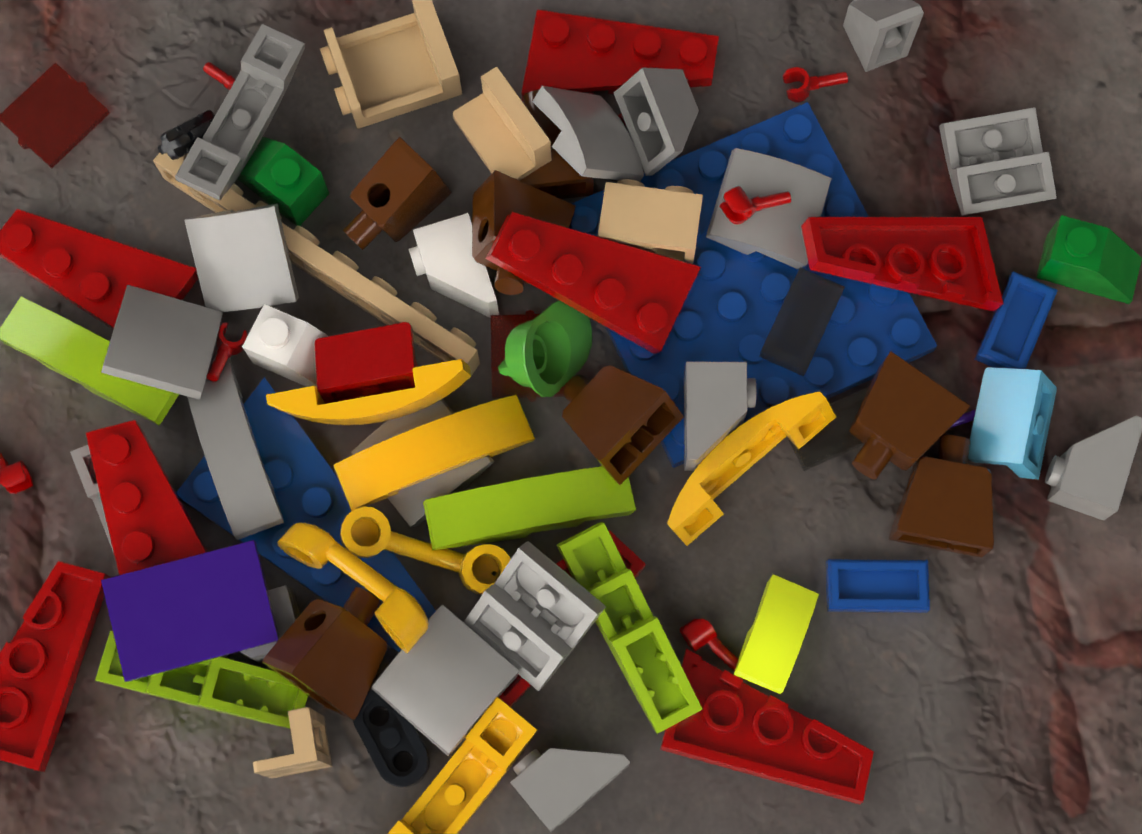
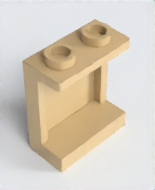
M412 0L414 13L341 37L335 36L332 27L323 30L328 46L320 48L326 69L329 75L338 73L342 86L334 88L341 112L343 116L352 113L357 129L462 95L459 72L432 0Z

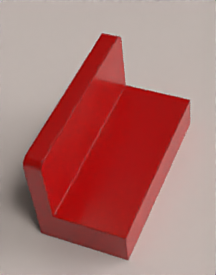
M409 322L333 335L315 340L317 391L325 404L415 388L412 368L419 366L415 360L413 329Z

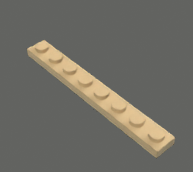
M159 152L153 160L166 181L215 213L228 210L240 211L268 205L263 201H258L254 205L242 197L244 193L235 183L223 198L218 200L176 181L175 175L187 154L179 159L172 160L167 153L161 155ZM282 223L291 263L384 324L392 325L409 322L413 329V338L416 345L442 362L462 359L470 366L471 376L480 365L478 350L474 348L476 342L469 335L455 327L449 332L435 323L437 317L425 306L417 302H413L409 306L396 297L397 291L385 280L377 276L369 280L357 272L359 267L345 254L335 251L331 255L318 246L320 241L305 228L297 225L293 230Z

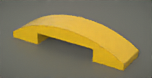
M462 359L412 368L415 388L325 404L317 391V387L310 386L266 394L268 405L294 417L312 422L332 425L379 423L397 419L431 406L466 382L471 377V371L467 363Z
M815 392L772 406L736 428L701 461L679 493L667 522L669 527L686 546L724 515L714 502V499L785 437H788L800 449L836 418L827 398L821 392Z
M512 395L456 412L401 433L334 464L333 467L349 507L353 511L356 508L368 506L397 495L399 490L486 456L494 457L535 440V437L517 395Z
M497 697L466 735V740L403 819L398 820L388 834H458L504 777L538 729Z

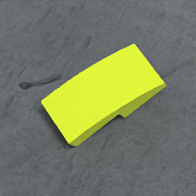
M773 574L766 584L754 623L747 632L734 675L781 695L796 662L819 594Z

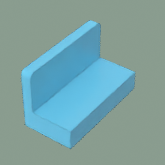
M988 367L984 370L970 436L968 459L971 462L1007 465L1019 478L1039 480L1057 387L1042 370Z

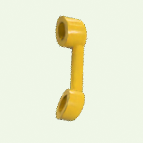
M363 506L354 509L346 515L340 529L342 545L357 557L369 558L376 556L382 550H387L457 572L463 585L469 591L480 595L496 582L511 560L504 549L492 544L476 546L466 554L447 548L432 550L431 543L391 531L386 516L374 507Z
M298 522L293 524L279 539L278 546L295 560L316 569L323 568L330 561L382 600L383 603L374 612L375 616L388 635L405 653L408 654L428 630V618L416 598L408 591L394 585L340 545L325 530L316 525Z

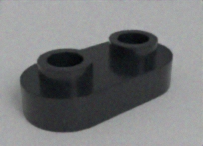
M373 690L368 691L358 716L353 720L354 726L380 776L387 783L396 787L407 788L414 786L425 777L429 769L428 751L416 728ZM377 708H386L389 712L388 722L382 726H375L371 719L372 713ZM408 752L413 757V765L407 771H399L395 766V759L400 753Z

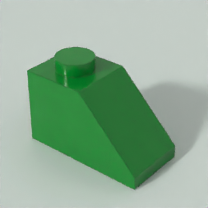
M262 137L248 163L237 178L269 205L278 204L279 212L296 226H301L330 194L320 170L285 143Z
M1061 215L1046 236L1036 278L1130 304L1133 300L1142 257L1110 228Z

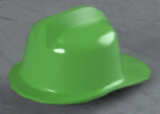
M560 300L552 303L535 319L519 324L510 331L505 344V359L498 366L499 373L511 376L516 383L523 387L532 388L541 397L554 396L582 368L588 359L592 346L590 318Z

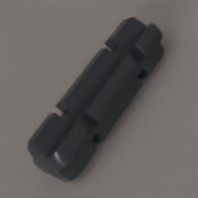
M206 110L161 134L162 144L158 146L161 155L167 153L172 160H176L189 153L197 137L202 139L215 117L213 112Z

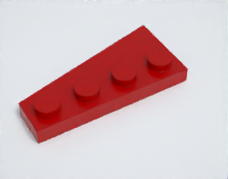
M537 9L521 92L522 101L526 93L540 90L541 86L576 92L608 90V94H614L618 88L641 68L681 69L690 88L711 86L719 36Z
M16 209L0 230V257L112 330H114L127 285L183 300L199 279L197 270L194 267L20 209Z
M511 212L506 217L485 258L653 354L661 352L701 268L697 265L515 212Z
M808 217L801 225L809 267L812 271L993 312L1004 304L982 217Z
M136 420L86 432L119 575L208 552L196 533L182 502L179 501L168 476L145 433Z
M58 561L23 615L24 622L11 642H6L0 651L1 761L45 772L104 598L101 580L111 578L107 574Z
M686 648L681 666L703 710L666 729L660 750L859 805L863 803L874 751L816 719H809L789 708V704L772 695L769 697L744 683L743 679L725 669L724 671L702 660V657Z

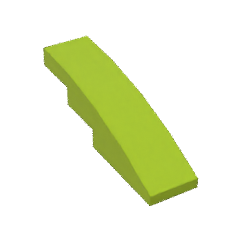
M22 296L0 327V341L38 360L47 368L81 384L90 392L160 426L179 396L177 393L101 373L110 341Z
M603 466L479 487L426 499L423 502L432 550L526 538L533 532L577 527L584 521L628 516L636 511L629 477L619 485Z
M599 522L558 543L557 547L573 579L606 606L595 622L654 731L658 734L703 710L658 618L653 616L632 571L626 568L605 523Z
M113 631L109 632L95 678L97 682L290 729L288 711L305 708L308 695L273 670L224 657L125 682Z

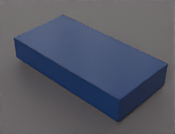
M1013 271L1002 292L1004 304L994 312L974 360L994 368L1026 369L1058 290Z
M828 559L826 561L827 612L927 613L930 610L928 560Z

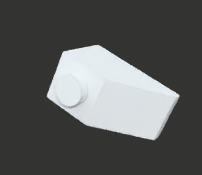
M466 213L414 229L413 233L417 246L409 248V253L416 275L426 274L432 290L489 318L498 316L497 299L486 266L477 263L472 257V223L469 214Z
M264 304L242 347L253 364L306 387H317L315 340L328 337V335L308 322Z

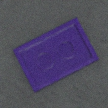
M254 540L101 580L125 682L274 643L280 639L257 544Z

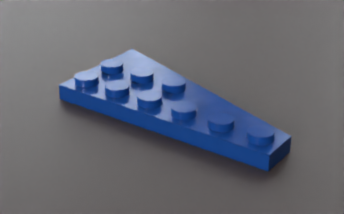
M264 377L243 405L265 472L271 481L284 523L239 539V541L242 543L252 540L256 541L260 556L324 601L343 607L355 587L368 590L330 561L321 569L312 568L295 560L278 546L279 539L293 524L298 522H305L320 527L342 545L340 538L341 524L346 515L351 512V509L337 475L292 415L267 404L266 394L276 392ZM204 455L178 489L176 495L234 537ZM382 550L373 557H358L394 585L408 591L416 598L428 619L436 612L393 552ZM374 614L367 626L382 637L389 647L399 653L402 649L388 635Z

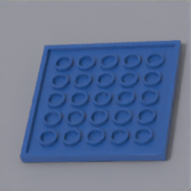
M808 102L676 158L653 176H646L644 173L640 182L645 187L665 189L668 186H682L692 190L694 194L703 195L693 265L700 266L701 268L661 352L653 354L606 326L605 328L626 372L665 390L683 416L686 362H747V378L756 379L755 408H747V414L743 422L745 423L755 415L786 400L815 392H821L829 399L872 380L878 368L891 351L907 363L935 351L937 344L909 292L810 270L809 262L806 266L796 269L757 251L746 255L706 237L732 150L735 148L780 158L832 178L821 217H869ZM605 189L572 203L576 207L569 225L570 229L598 237ZM684 418L661 441L673 468L684 464Z

